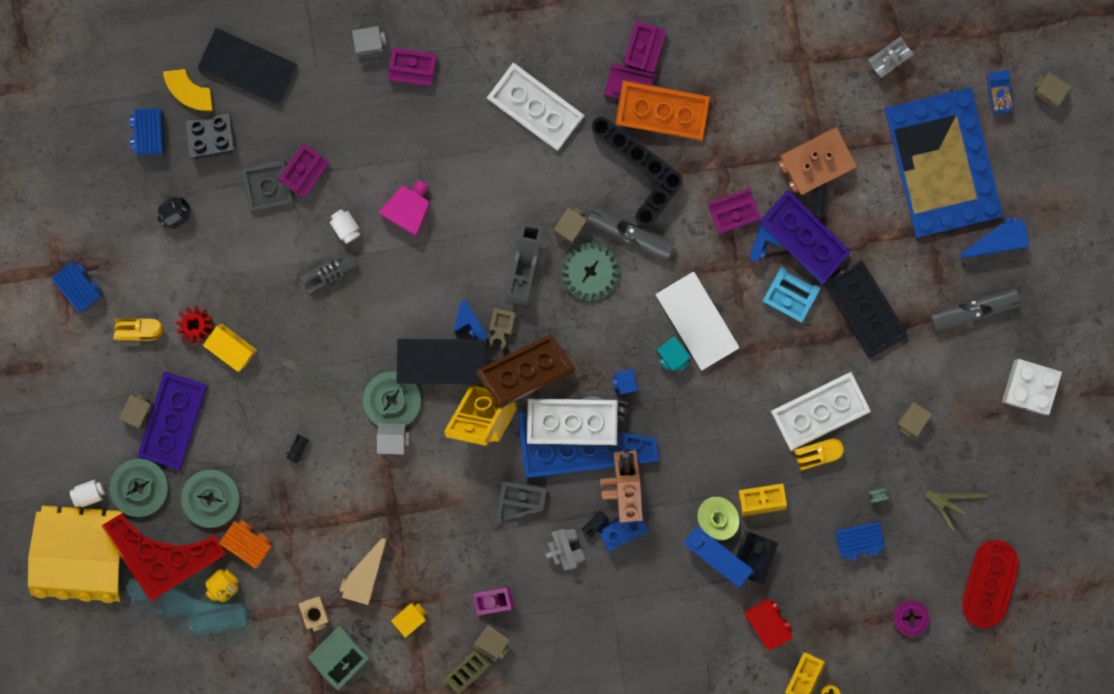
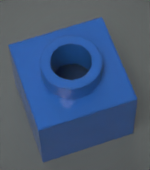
M633 369L615 373L616 378H612L615 392L619 391L620 395L638 391Z

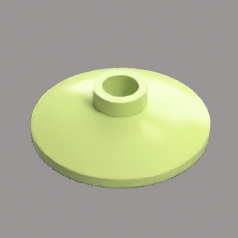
M711 497L700 505L698 522L705 533L714 540L722 541L731 538L737 532L739 515L730 501L722 497Z

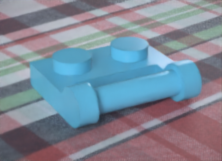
M781 266L762 302L802 323L820 287L806 283L786 272L787 269ZM784 280L808 293L807 299L779 285L780 282Z

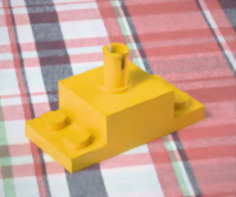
M470 385L444 431L445 436L485 446L489 442H499L517 410L515 402L500 409L484 385Z

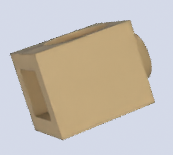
M322 595L298 604L307 629L313 628V631H317L326 627L325 623L329 622L330 619ZM312 608H317L320 611L321 617L319 620H312L310 618L309 611Z

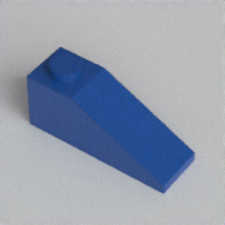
M1018 217L1004 219L1005 223L999 225L960 253L959 258L1029 247L1025 220L1018 221Z
M698 526L694 528L683 542L684 545L739 588L743 586L754 572V570Z

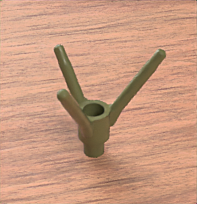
M928 489L924 497L930 499L931 503L936 505L951 531L955 532L956 529L944 510L945 506L965 516L968 515V512L948 502L949 499L986 498L987 494H942Z

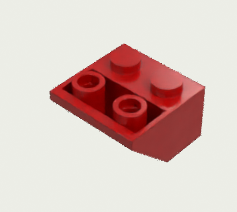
M765 597L743 611L768 651L793 639L790 633L794 630L785 618L781 620L778 615L781 613V610L773 599L769 601Z

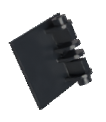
M229 113L186 120L190 159L196 158V160H199V158L207 156L211 158L212 155L232 154V151H235Z

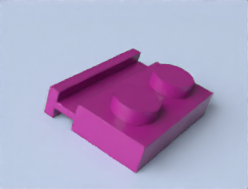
M636 21L623 65L654 74L667 30Z
M392 47L388 80L432 87L437 54Z
M612 64L604 96L619 99L622 81L652 86L655 74Z
M303 143L277 180L304 199L329 164V161L322 158L320 154Z
M750 188L708 203L718 234L761 219Z

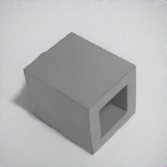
M379 26L352 30L357 56L383 52V45H387L385 32H380Z
M378 424L377 454L404 455L405 446H409L410 433H405V424Z

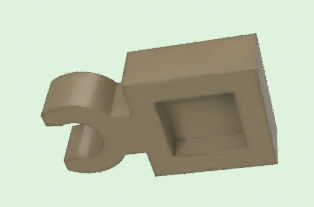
M494 308L489 330L495 331V334L489 339V346H493L495 339H500L502 342L501 349L505 348L506 340L504 334L511 335L516 313Z

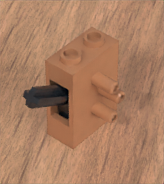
M837 127L782 154L779 157L780 162H778L782 173H787L791 180L788 184L793 194L797 193L800 197L813 190L812 214L815 217H823L825 215L826 183L857 167Z
M636 450L614 452L615 478L600 479V484L602 488L616 487V490L601 491L602 499H617L620 522L642 521L641 488Z

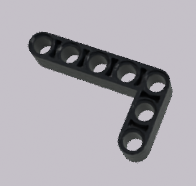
M605 117L596 118L591 127L594 137L657 183V186L638 209L635 217L636 223L640 227L648 228L654 224L681 188L683 183L682 175ZM598 123H605L608 130L601 134L595 130V126ZM616 136H622L626 141L625 145L617 147L613 144V139ZM639 149L643 153V158L641 160H634L631 157V152ZM651 163H658L661 171L653 174L649 171L648 166ZM669 176H675L678 179L679 184L676 187L667 185L666 179ZM655 194H662L665 197V203L662 205L655 204L653 196ZM641 212H649L652 220L648 223L642 222L639 218Z

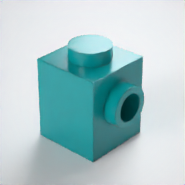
M675 336L656 350L661 356L659 362L666 371L670 368L672 372L675 369L680 372L689 365L687 360L691 357Z

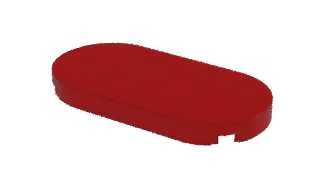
M990 540L979 546L975 552L961 604L965 618L974 626L980 628L992 627L1002 621L1006 615L1019 568L1018 555L1007 542Z

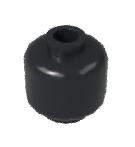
M172 196L158 207L159 216L157 219L163 227L177 229L190 219L191 207L183 197Z

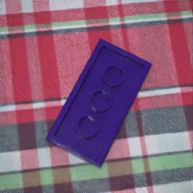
M789 190L782 194L759 221L821 284L828 280L851 252Z
M164 371L137 457L181 470L208 386L207 384Z

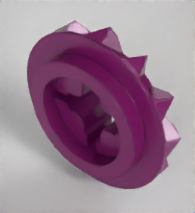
M908 600L900 603L895 609L893 620L896 628L902 634L916 636L926 630L930 617L927 608L922 603ZM910 608L913 615L921 616V618L913 621V628H911L909 621L902 619L905 616H909Z

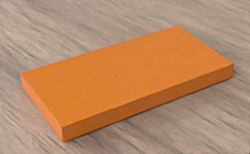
M622 81L615 125L703 141L710 96Z

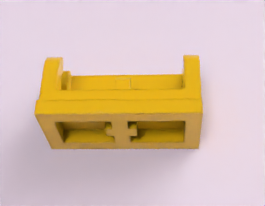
M224 324L216 326L203 344L205 348L237 372H240L257 352L256 348Z
M783 484L739 490L742 517L782 511L787 508Z
M804 652L785 693L812 694L827 662Z

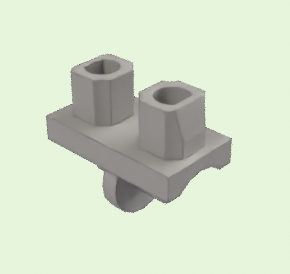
M900 36L871 57L868 62L878 76L882 78L914 54Z
M560 529L551 532L554 542L548 543L551 552L545 554L546 558L553 557L555 565L561 563L564 571L577 567L576 564L585 560L581 549L571 551L569 543L577 541L575 529Z

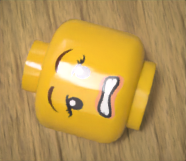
M228 569L225 571L217 570L205 582L208 589L205 593L213 602L218 600L225 603L238 591L237 583L239 581Z

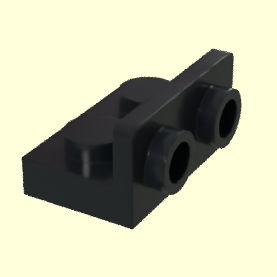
M745 531L736 557L754 570L748 579L763 585L778 542Z

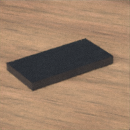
M215 28L197 68L279 105L297 64Z
M862 259L824 283L869 359L908 336Z
M397 339V384L484 385L476 372L478 369L486 366L487 340Z

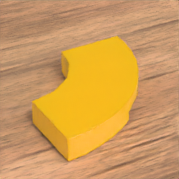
M185 69L163 72L168 89L181 103L195 110L213 111L210 88H202L193 84L188 78Z

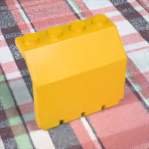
M42 505L41 512L36 511L28 556V588L30 594L37 598L56 597L60 600L75 598L85 602L91 600H101L104 603L120 602L119 566L121 556L101 526L119 514H123V512L107 510L106 516H103V510L85 508L83 515H80L81 508L62 507L61 513H58V506Z

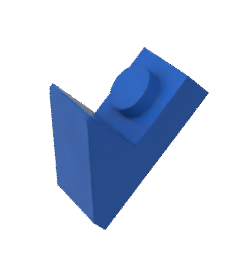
M761 224L748 259L756 263L759 261V258L763 259L767 246H764V242L782 247Z
M466 300L461 301L453 332L456 333L470 324L471 328L468 331L474 340L489 339Z

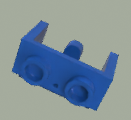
M618 517L608 522L607 526L604 524L600 528L599 533L606 547L611 551L649 530L643 518L642 521L620 522Z

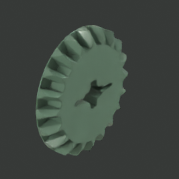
M580 244L566 255L561 269L562 280L567 290L579 299L586 301L602 299L613 291L618 282V261L608 248L600 244ZM598 261L594 270L597 273L596 276L591 275L589 278L587 277L585 282H582L586 277L585 267L590 268Z
M389 371L375 376L368 383L363 394V406L368 418L377 426L379 423L405 424L407 426L416 418L420 410L421 395L416 384H397V372ZM400 389L396 398L398 404H392L384 411L388 404L387 396L392 397Z
M132 459L121 464L113 473L109 487L110 496L115 506L124 514L133 517L148 516L156 512L166 500L168 481L165 473L152 461ZM150 481L143 488L142 494L140 492H133L128 495L136 487V482L145 484Z
M203 470L188 479L182 490L181 503L186 516L193 523L201 527L215 528L224 525L236 514L240 495L237 485L226 473L218 470ZM210 492H213V496L223 500V502L216 501L208 505V500L198 497V495L207 496L210 495Z

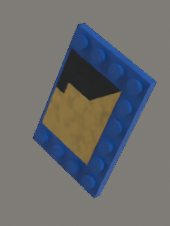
M972 87L884 108L915 238L1003 217Z

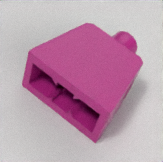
M417 180L412 190L402 186L379 213L417 237L430 206V202L423 198L429 186L420 180Z

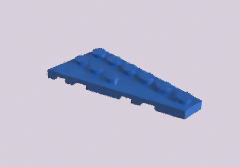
M517 411L525 478L615 467L614 452L636 450L638 464L659 461L656 439L618 431L617 445L527 444L528 414Z

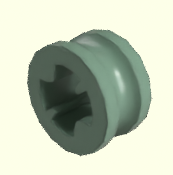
M888 487L869 491V495L872 496L871 503L891 499L887 495Z

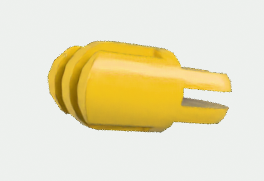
M116 319L113 339L117 341H154L162 336L163 326L156 319Z
M828 439L795 449V455H800L796 458L797 462L803 463L799 466L800 471L841 458L844 454L842 442L838 439Z

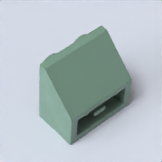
M340 625L308 656L321 675L337 690L371 657Z

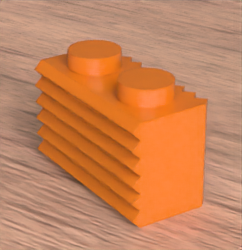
M241 520L240 523L234 521L219 544L257 569L273 547L269 544L271 539L262 533L257 535L252 532L251 529L253 527L244 520Z

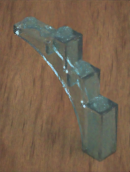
M129 579L126 590L128 597H132V602L148 599L136 579ZM176 586L159 596L160 601H157L158 613L163 615V619L190 614V618L187 619L190 632L193 631L194 636L249 625L246 602L233 604L209 602L193 597Z

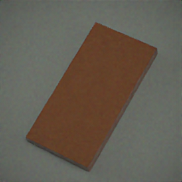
M550 334L478 369L476 374L501 409L574 373L576 368Z

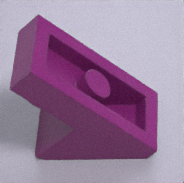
M509 586L472 594L477 616L514 609Z

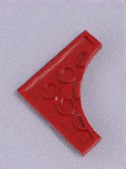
M122 513L101 526L150 602L227 554L215 535L188 545H173L151 540L134 528Z

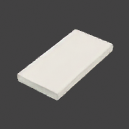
M512 63L487 97L490 102L556 151L560 150L585 116L515 63Z
M694 272L655 294L701 371L740 348Z
M852 372L771 411L790 451L871 412Z
M528 399L527 444L617 445L618 400Z

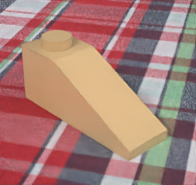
M382 538L348 575L347 580L343 579L340 587V592H343L342 598L367 605L370 604L387 542L386 538Z

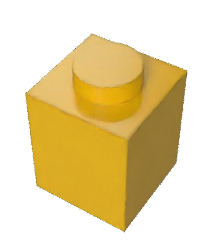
M412 602L396 615L391 622L406 638L426 621L424 615L427 613L419 603L415 605Z

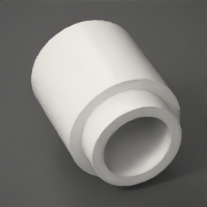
M341 209L331 216L333 220L329 223L340 240H344L345 244L350 243L361 235L358 231L360 228L349 211L343 212Z
M95 479L77 485L73 490H70V496L75 507H85L102 501V495H105L102 483H97Z

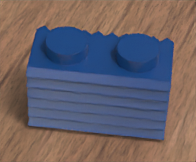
M160 108L134 109L133 115H130V128L134 129V137H131V150L135 151L137 156L165 155L163 110Z
M70 262L51 279L78 313L83 314L102 298L100 294L102 289L94 280L92 282L89 281L86 277L88 272L81 263Z
M880 522L834 531L839 556L841 558L845 557L846 561L858 559V554L866 552L868 556L881 554L880 549H885Z

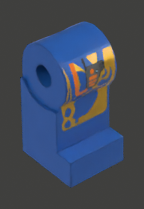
M1009 70L989 72L986 75L992 113L1012 112Z

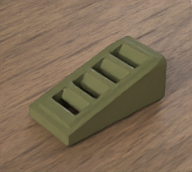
M474 649L443 679L457 694H460L492 663L484 654ZM476 656L483 663V666L480 668L472 657ZM469 662L477 672L473 673L465 664ZM462 668L470 678L467 680L458 670ZM454 674L462 681L463 684L461 686L452 678Z

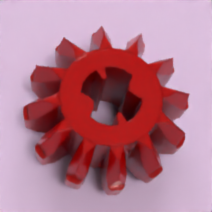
M195 306L192 313L191 309L186 307L187 315L181 312L178 314L179 317L183 318V321H175L176 325L182 326L176 332L177 334L184 333L182 336L183 341L190 337V343L194 344L197 337L198 341L202 343L204 342L202 334L206 337L211 335L206 329H214L213 325L207 324L213 318L212 316L205 317L207 314L206 309L199 313V307ZM198 320L199 328L191 330L190 327L192 325H190V322Z

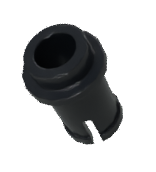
M296 434L290 451L286 452L288 454L286 459L297 464L300 460L302 461L301 456L310 440Z
M601 510L595 512V516L581 528L585 534H588L589 538H592L604 524L608 525L607 521L609 518Z

